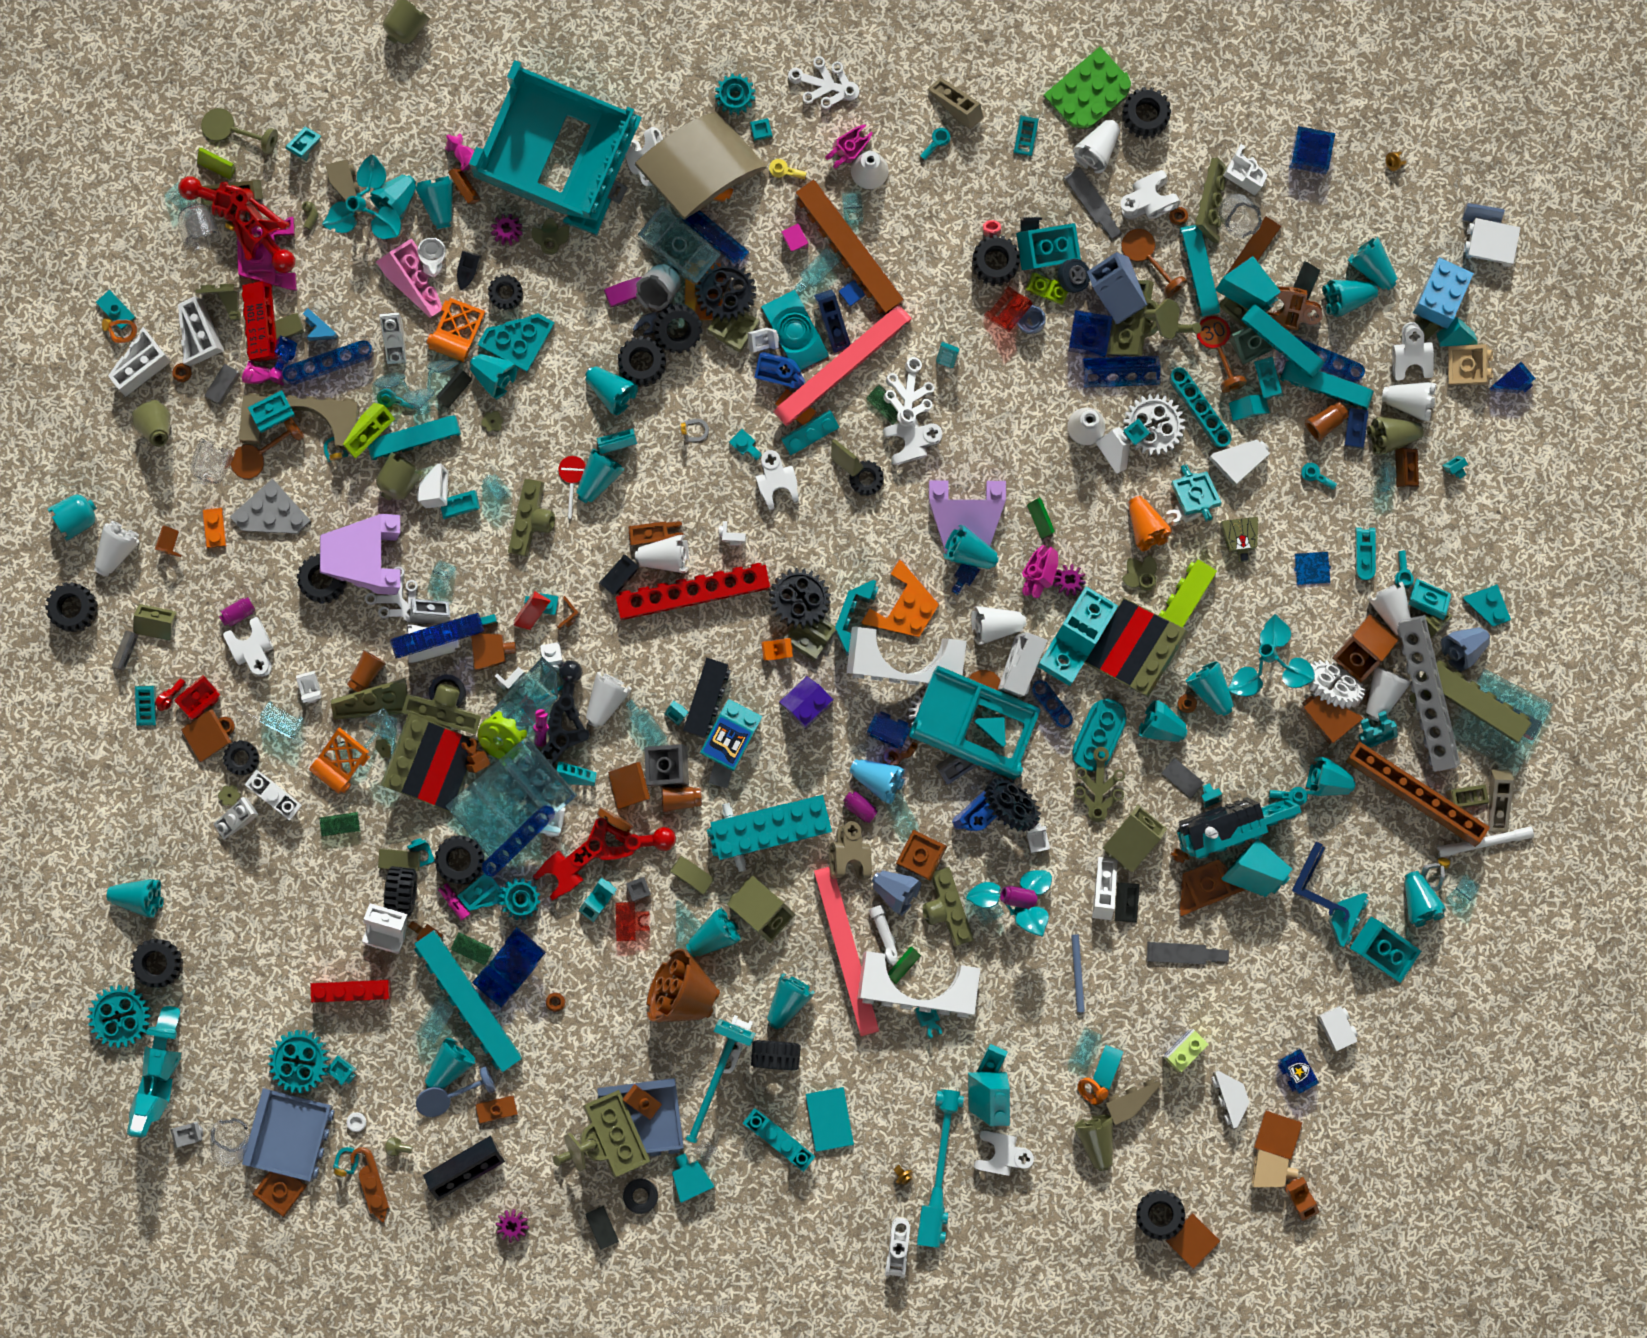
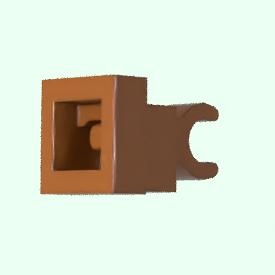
M470 738V747L466 743H461V745L469 753L466 756L469 762L466 764L468 772L476 773L491 765L485 751L476 749V740Z

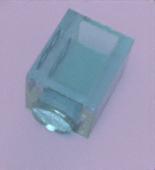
M490 474L482 481V489L496 505L500 504L511 494V491L496 474L493 476Z

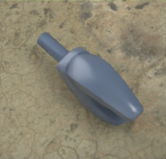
M657 312L641 317L633 327V330L636 331L645 323H649L650 327L643 335L654 333L652 328L654 326L653 319H656Z

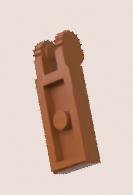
M664 521L628 526L631 546L655 543L677 535H683L680 532L668 534L667 528L682 526V521Z

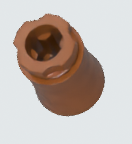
M1337 402L1317 415L1306 419L1305 426L1314 439L1321 442L1333 429L1349 417L1348 411L1340 402Z
M363 650L347 685L357 692L366 690L386 663Z
M661 786L663 813L702 806L700 787Z

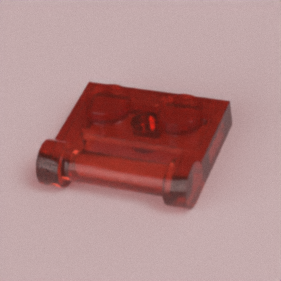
M1007 286L1002 297L990 311L987 310L984 316L992 323L1010 332L1033 303L1027 297ZM1012 297V300L1007 304V306L1002 310V312L998 316H996V314L1001 310V308L1006 304V302Z

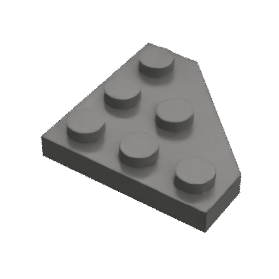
M273 478L230 516L239 528L246 532L297 534L311 522Z

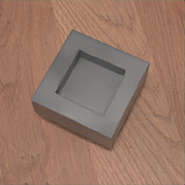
M645 877L626 883L633 902L651 895Z

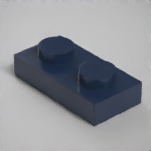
M1349 408L1344 446L1364 448L1369 410Z

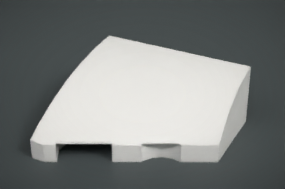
M1240 144L1223 176L1251 194L1256 195L1262 188L1267 174L1258 166L1257 161L1253 157L1247 159L1241 153L1245 146Z

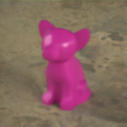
M461 133L457 136L446 135V151H454L455 157L461 163V171L471 169L469 162L474 150L462 145L463 136Z
M248 361L241 380L243 383L260 384L271 380L284 386L282 382L284 378L282 365L277 364L274 368L268 369L264 366H255L252 361Z

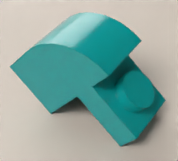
M601 877L578 911L594 922L611 901L617 889Z

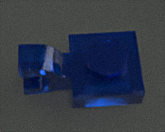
M281 335L277 339L274 351L275 354L279 355L275 365V369L279 371L283 370L284 364L287 365L289 360L292 361L297 347L296 342Z
M961 564L954 574V577L958 580L951 592L958 596L965 584L970 587L980 569L975 566Z

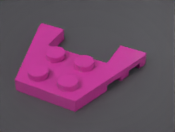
M294 217L284 220L290 224L289 229L277 230L270 235L274 241L275 236L295 235ZM257 229V233L260 236L262 235V229ZM237 237L239 276L297 291L296 273H276L272 266V255L263 244L257 248L253 260H246L244 250Z

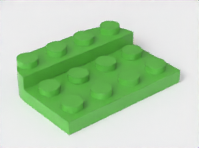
M1100 46L1044 94V97L1070 126L1078 129H1090L1120 102L1126 99L1131 81L1127 72L1124 73Z

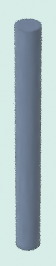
M1079 934L1071 935L1077 1012H1085Z

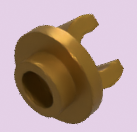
M1401 151L1396 153L1390 152L1386 155V165L1391 171H1396L1406 164V160L1401 161L1399 157L1402 154Z
M900 1165L893 1169L899 1176L896 1180L898 1185H906L912 1180V1170L904 1171Z

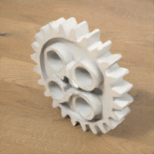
M1149 394L1148 400L1141 396V403L1135 400L1134 405L1136 407L1131 405L1128 407L1131 412H1126L1125 416L1129 419H1124L1123 423L1129 426L1137 420L1138 416H1144L1146 418L1144 425L1147 427L1152 421L1157 423L1168 417L1170 420L1159 423L1156 429L1154 426L1148 428L1149 432L1154 436L1153 441L1149 442L1144 439L1135 447V450L1141 447L1142 454L1149 450V456L1152 455L1153 451L1159 456L1160 450L1166 454L1167 447L1173 450V443L1179 444V440L1176 437H1183V434L1179 432L1185 429L1184 426L1180 425L1185 419L1179 418L1183 412L1176 411L1179 405L1173 407V400L1166 402V396L1162 400L1159 399V394L1156 395L1155 399ZM1156 408L1163 410L1164 415L1162 417L1154 414ZM1165 425L1169 426L1171 433H1163L1162 427Z
M1319 660L1318 663L1314 661L1311 664L1315 672V679L1308 686H1310L1309 690L1315 691V696H1321L1320 700L1325 699L1327 704L1333 703L1335 707L1340 705L1342 709L1345 706L1348 709L1351 706L1355 708L1356 705L1360 704L1365 695V689L1362 688L1363 684L1358 683L1359 681L1349 674L1348 671L1342 669L1341 665L1337 667L1334 662L1329 664L1327 660L1324 663ZM1339 678L1340 680L1337 681L1334 688L1332 690H1329L1334 685L1335 681Z

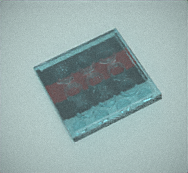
M1483 669L1476 682L1481 686L1480 690L1484 693L1491 692L1497 697L1496 700L1502 704L1504 702L1508 703L1517 714L1521 712L1527 715L1532 723L1531 727L1520 743L1517 744L1462 709L1452 729L1454 738L1461 744L1518 772L1553 704Z

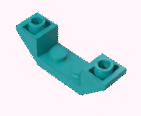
M755 1108L743 1122L746 1127L756 1135H759L803 1172L816 1157Z

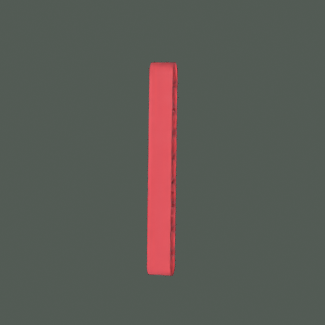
M897 305L781 403L773 413L785 426L791 424L898 333L906 322L909 323L912 318L900 305Z
M829 866L814 870L860 1036L879 1032L872 1004L862 1003V999H857L861 964L837 879H833L830 876Z

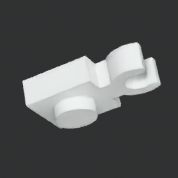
M1179 503L1175 507L1176 510H1169L1167 512L1166 518L1175 517L1176 519L1172 520L1171 525L1176 526L1181 519L1187 523L1201 516L1202 513L1185 516Z

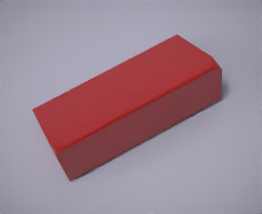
M534 591L514 619L513 625L531 630L551 600Z

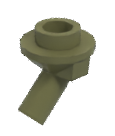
M391 1137L385 1144V1150L389 1156L395 1157L400 1152L412 1154L413 1146L401 1144L400 1139Z

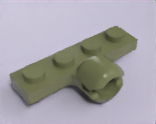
M524 479L508 553L528 557L533 533L536 531L549 533L554 528V512L540 509V501L545 484L542 481Z
M440 684L437 687L433 700L407 693L401 712L407 715L411 713L428 721L472 734L477 733L482 716L459 709L457 707L459 689L446 684Z
M950 867L935 871L931 879L937 899L925 903L922 907L926 922L929 925L945 922L954 947L973 941L974 939Z

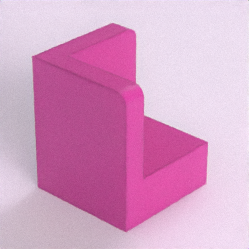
M799 223L781 231L784 241L787 242L792 252L801 247H805V249L809 247V243Z

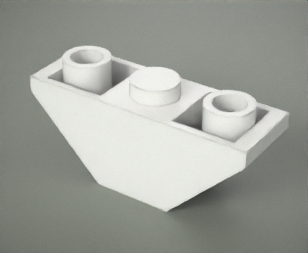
M380 314L387 364L406 363L405 336L400 314Z
M258 770L244 784L289 821L302 806L290 794Z
M243 797L214 823V826L225 840L254 820L258 813L249 799Z
M1220 1071L1213 1072L1214 1076L1211 1078L1214 1087H1220L1221 1089L1219 1090L1220 1095H1218L1221 1107L1224 1106L1228 1110V1113L1224 1114L1226 1124L1231 1125V1128H1236L1250 1103L1244 1084Z

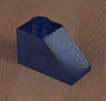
M1520 362L1489 389L1494 392L1516 394L1523 390L1525 393L1534 386L1532 382L1536 378Z

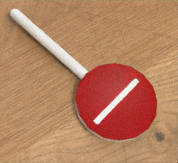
M567 456L560 462L558 467L562 480L570 483L568 519L572 518L574 483L580 482L586 466L585 462L577 456Z

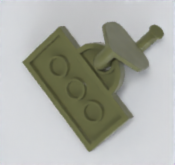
M1138 280L1147 306L1119 324H1116L1112 319L1107 355L1142 356L1145 338L1154 335L1157 331H1159L1160 336L1166 339H1173L1176 333L1198 334L1201 332V325L1199 323L1179 324V306L1177 302L1165 299L1159 305L1151 300L1154 282Z
M620 1090L583 1105L590 1125L582 1131L579 1143L571 1133L564 1135L568 1151L553 1157V1162L556 1166H560L562 1163L572 1159L578 1171L586 1169L584 1155L593 1161L606 1160L614 1178L651 1162Z

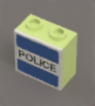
M1189 1029L1162 1057L1177 1072H1182L1209 1044L1194 1029Z

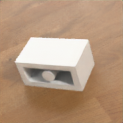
M1337 1006L1318 1015L1334 1051L1358 1042L1356 1039L1358 1036L1354 1026H1350L1348 1022L1350 1017L1345 1008L1342 1009L1341 1006Z

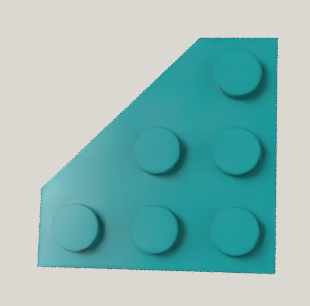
M537 313L523 319H516L502 325L488 327L477 345L501 359L509 360L516 367L528 373L553 329L555 322Z

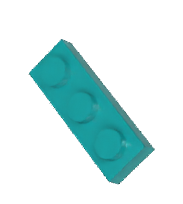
M828 410L783 436L781 440L791 456L840 427L833 413Z

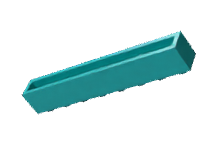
M434 930L416 942L414 951L419 958L423 957L426 960L427 964H425V967L430 974L434 973L437 976L438 980H436V983L441 990L445 989L448 992L449 996H447V999L452 1006L456 1005L459 1008L460 1012L458 1014L463 1022L467 1021L470 1024L471 1028L469 1030L474 1038L479 1037L482 1042L480 1044L485 1054L490 1053L493 1058L491 1062L496 1070L501 1069L504 1072L521 1060L522 1056L437 932Z

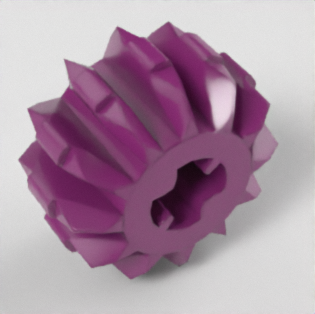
M501 214L502 219L500 220L496 217L495 221L497 224H491V228L495 229L491 234L496 236V242L501 240L502 246H505L506 241L512 246V239L519 242V238L516 235H523V232L520 231L523 225L518 224V217L513 219V215L509 214L508 218H506L504 214ZM506 226H509L511 230L508 233H504L503 228L506 229Z
M1074 564L1070 565L1069 570L1066 565H1063V571L1060 569L1056 571L1060 576H1055L1054 580L1059 582L1055 583L1054 587L1061 586L1058 591L1060 594L1063 590H1066V597L1069 596L1070 591L1073 596H1076V589L1081 592L1083 588L1080 585L1086 584V581L1080 580L1085 577V573L1078 574L1081 570L1080 567L1074 571ZM1070 576H1072L1074 578L1072 580L1074 581V584L1071 582L1067 584V579H1065V577L1069 578Z
M512 1209L510 1216L509 1211L506 1210L504 1211L506 1218L502 1215L498 1216L503 1223H496L497 1227H502V1229L497 1231V1234L504 1232L502 1240L509 1236L508 1241L512 1243L514 1236L518 1242L520 1241L519 1234L523 1237L526 1236L522 1229H529L528 1225H523L524 1222L528 1221V1218L520 1219L523 1215L522 1211L515 1216L516 1209ZM509 1221H511L512 1223L516 1222V1231H513V1229H508L507 1226L510 1224L508 1223Z

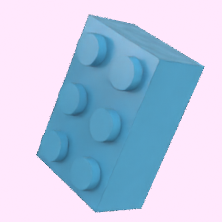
M1439 257L1429 274L1413 313L1448 329L1455 318L1474 273Z

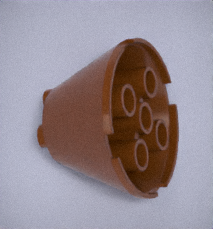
M676 949L669 954L671 958L667 963L662 962L648 992L646 1005L649 1006V1012H647V1017L655 1023L702 1020L705 1017L709 1018L713 1013L712 1006L720 994V990L716 988V985L692 956L684 949Z

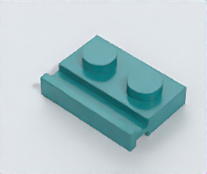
M282 390L248 407L260 433L295 416Z
M633 428L596 438L601 454L638 444Z

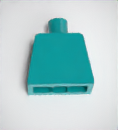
M686 1153L675 1157L679 1169L673 1171L672 1174L681 1203L715 1187L698 1160L690 1163Z

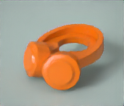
M1090 1078L1081 1079L1077 1085L1080 1095L1090 1102L1091 1105L1102 1104L1109 1093L1108 1089L1105 1087L1101 1088L1096 1081ZM1088 1083L1093 1087L1096 1096L1086 1091L1085 1084Z

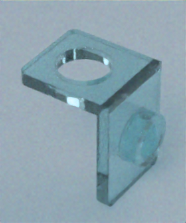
M177 182L164 195L185 217H188L200 204L196 200H186L177 189L179 184Z
M861 192L842 193L844 220L848 225L863 224ZM851 213L859 215L856 220H850L848 216Z
M439 560L432 571L427 591L445 597L450 579L457 567ZM440 567H447L450 571H443Z
M1465 874L1457 887L1445 898V901L1457 911H1461L1472 900L1480 885ZM1453 897H1460L1462 904L1455 903Z

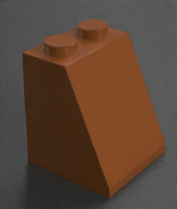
M1369 614L1332 659L1362 683L1384 660L1400 638L1372 614Z
M1311 695L1302 702L1303 707L1300 710L1329 745L1337 741L1363 719L1361 715L1346 708L1342 709L1340 705L1335 707L1333 703L1327 704V700H1320L1321 696L1319 695L1316 697Z

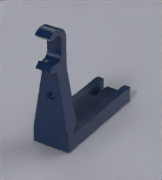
M1316 841L1292 892L1329 909V916H1332L1335 910L1344 912L1345 917L1343 921L1346 923L1350 919V913L1345 907L1306 889L1325 850L1323 844Z

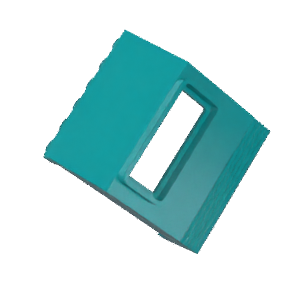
M514 60L507 75L510 89L483 149L476 146L469 162L474 178L558 213L597 221L642 117L636 115L633 108L627 106L626 110L616 107L524 69L521 62ZM567 116H570L591 126L563 191L558 192L539 184L538 181Z

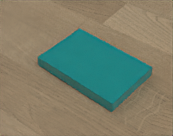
M844 1087L807 1093L806 1099L816 1152L854 1145Z

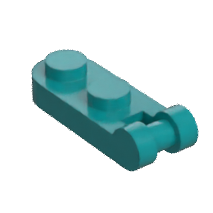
M1356 527V575L1364 581L1373 578L1376 572L1375 528L1362 529ZM1362 537H1368L1369 542H1362Z

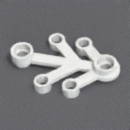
M817 56L814 59V67L819 70L823 79L803 74L799 68H792L788 73L789 81L793 84H798L802 81L821 87L813 92L808 91L803 94L805 104L813 103L815 99L832 90L839 92L831 98H822L821 107L828 110L832 105L843 99L853 101L859 95V87L854 82L848 81L843 72V65L838 61L832 64V72L837 74L841 84L834 83L825 66V60L821 56ZM821 60L823 63L822 65H817L816 61ZM839 65L841 69L836 71L834 66ZM794 72L799 73V77L794 78L792 74ZM852 88L853 93L849 94L846 90ZM810 95L812 99L807 101L805 96ZM827 100L830 102V105L825 106L823 102Z
M916 357L909 358L905 364V369L908 372L906 390L899 382L896 374L890 373L886 378L887 385L893 386L904 400L903 407L893 390L886 391L883 396L885 402L891 403L898 412L897 420L903 426L913 425L918 414L928 412L932 408V402L929 399H924L920 405L912 409V402L924 395H931L935 389L931 382H926L922 388L914 392L916 373L922 367L921 361Z
M397 566L394 569L402 570L400 589L397 595L385 596L368 593L365 596V601L369 605L397 603L402 609L389 610L387 607H381L378 611L379 616L383 619L403 617L407 622H410L408 611L410 610L411 599H416L418 584L414 580L407 581L406 588L409 591L407 603L402 598L405 571L402 567ZM410 583H415L414 589H409ZM374 596V601L368 602V597ZM384 609L388 611L386 616L381 615V611Z

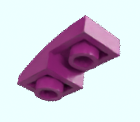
M642 276L604 289L610 308L627 304L629 300L637 299L636 283Z

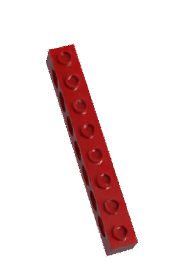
M755 563L751 564V568L747 569L736 567L732 568V572L728 573L717 571L713 573V576L709 577L703 574L695 576L694 580L690 581L684 578L676 580V584L668 585V582L657 584V588L649 589V586L638 588V592L631 593L630 590L619 592V596H616L620 619L622 621L771 589L766 565ZM748 574L753 575L755 578L751 584L744 581V577ZM729 578L736 581L735 586L732 588L725 585V581ZM710 582L717 584V589L713 592L706 589L707 584ZM691 586L698 588V593L694 596L688 594V589ZM672 590H677L680 593L679 597L675 600L669 598V593ZM654 594L661 596L660 602L656 604L650 601L651 596ZM640 598L642 600L641 606L633 607L631 605L632 600Z

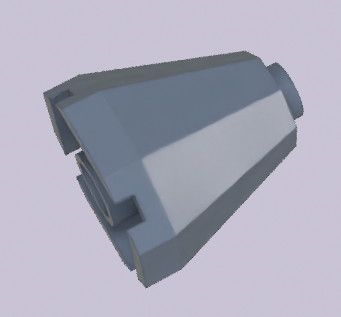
M1481 627L1454 631L1441 639L1442 653L1444 656L1448 653L1451 659L1447 661L1460 672L1474 665L1490 644L1489 633Z
M883 870L880 873L877 872L872 879V887L889 907L900 916H903L910 909L911 904L909 903L913 897H917L922 885L914 877Z

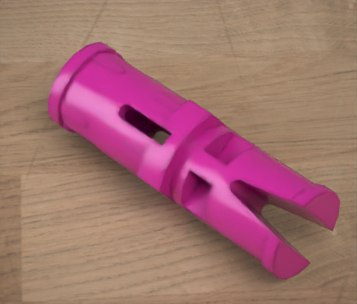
M540 709L535 712L536 724L533 725V731H535L534 744L538 747H543V745L547 744L546 734L549 729L547 724L548 713L545 714V710Z
M446 883L443 885L446 891L443 888H439L438 891L447 901L448 906L459 917V920L462 921L470 915V912H468L449 884Z

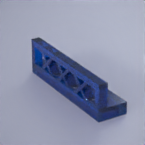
M700 210L684 220L679 215L681 221L734 265L740 264L749 254L745 247Z
M1159 356L1083 359L1084 388L1160 385L1161 365ZM1148 372H1156V379H1147L1144 376ZM1129 373H1135L1137 375V377L1134 380H1128L1126 378V376ZM1096 374L1100 377L1096 381L1088 382V375ZM1110 374H1116L1119 376L1114 381H1109L1106 378Z

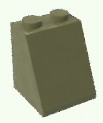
M1137 804L1105 843L1103 849L1109 857L1118 860L1122 868L1133 873L1161 840L1167 828Z
M753 875L743 883L742 888L733 894L727 903L731 909L769 943L774 940L796 915Z

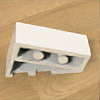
M144 327L140 330L137 339L130 344V348L125 356L120 358L108 375L125 397L171 362Z

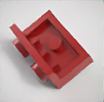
M202 675L174 701L188 715V718L193 720L203 715L206 707L216 704L220 693Z

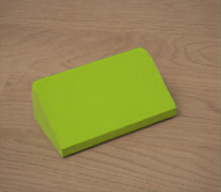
M199 148L197 164L230 180L236 170L235 165L203 148Z

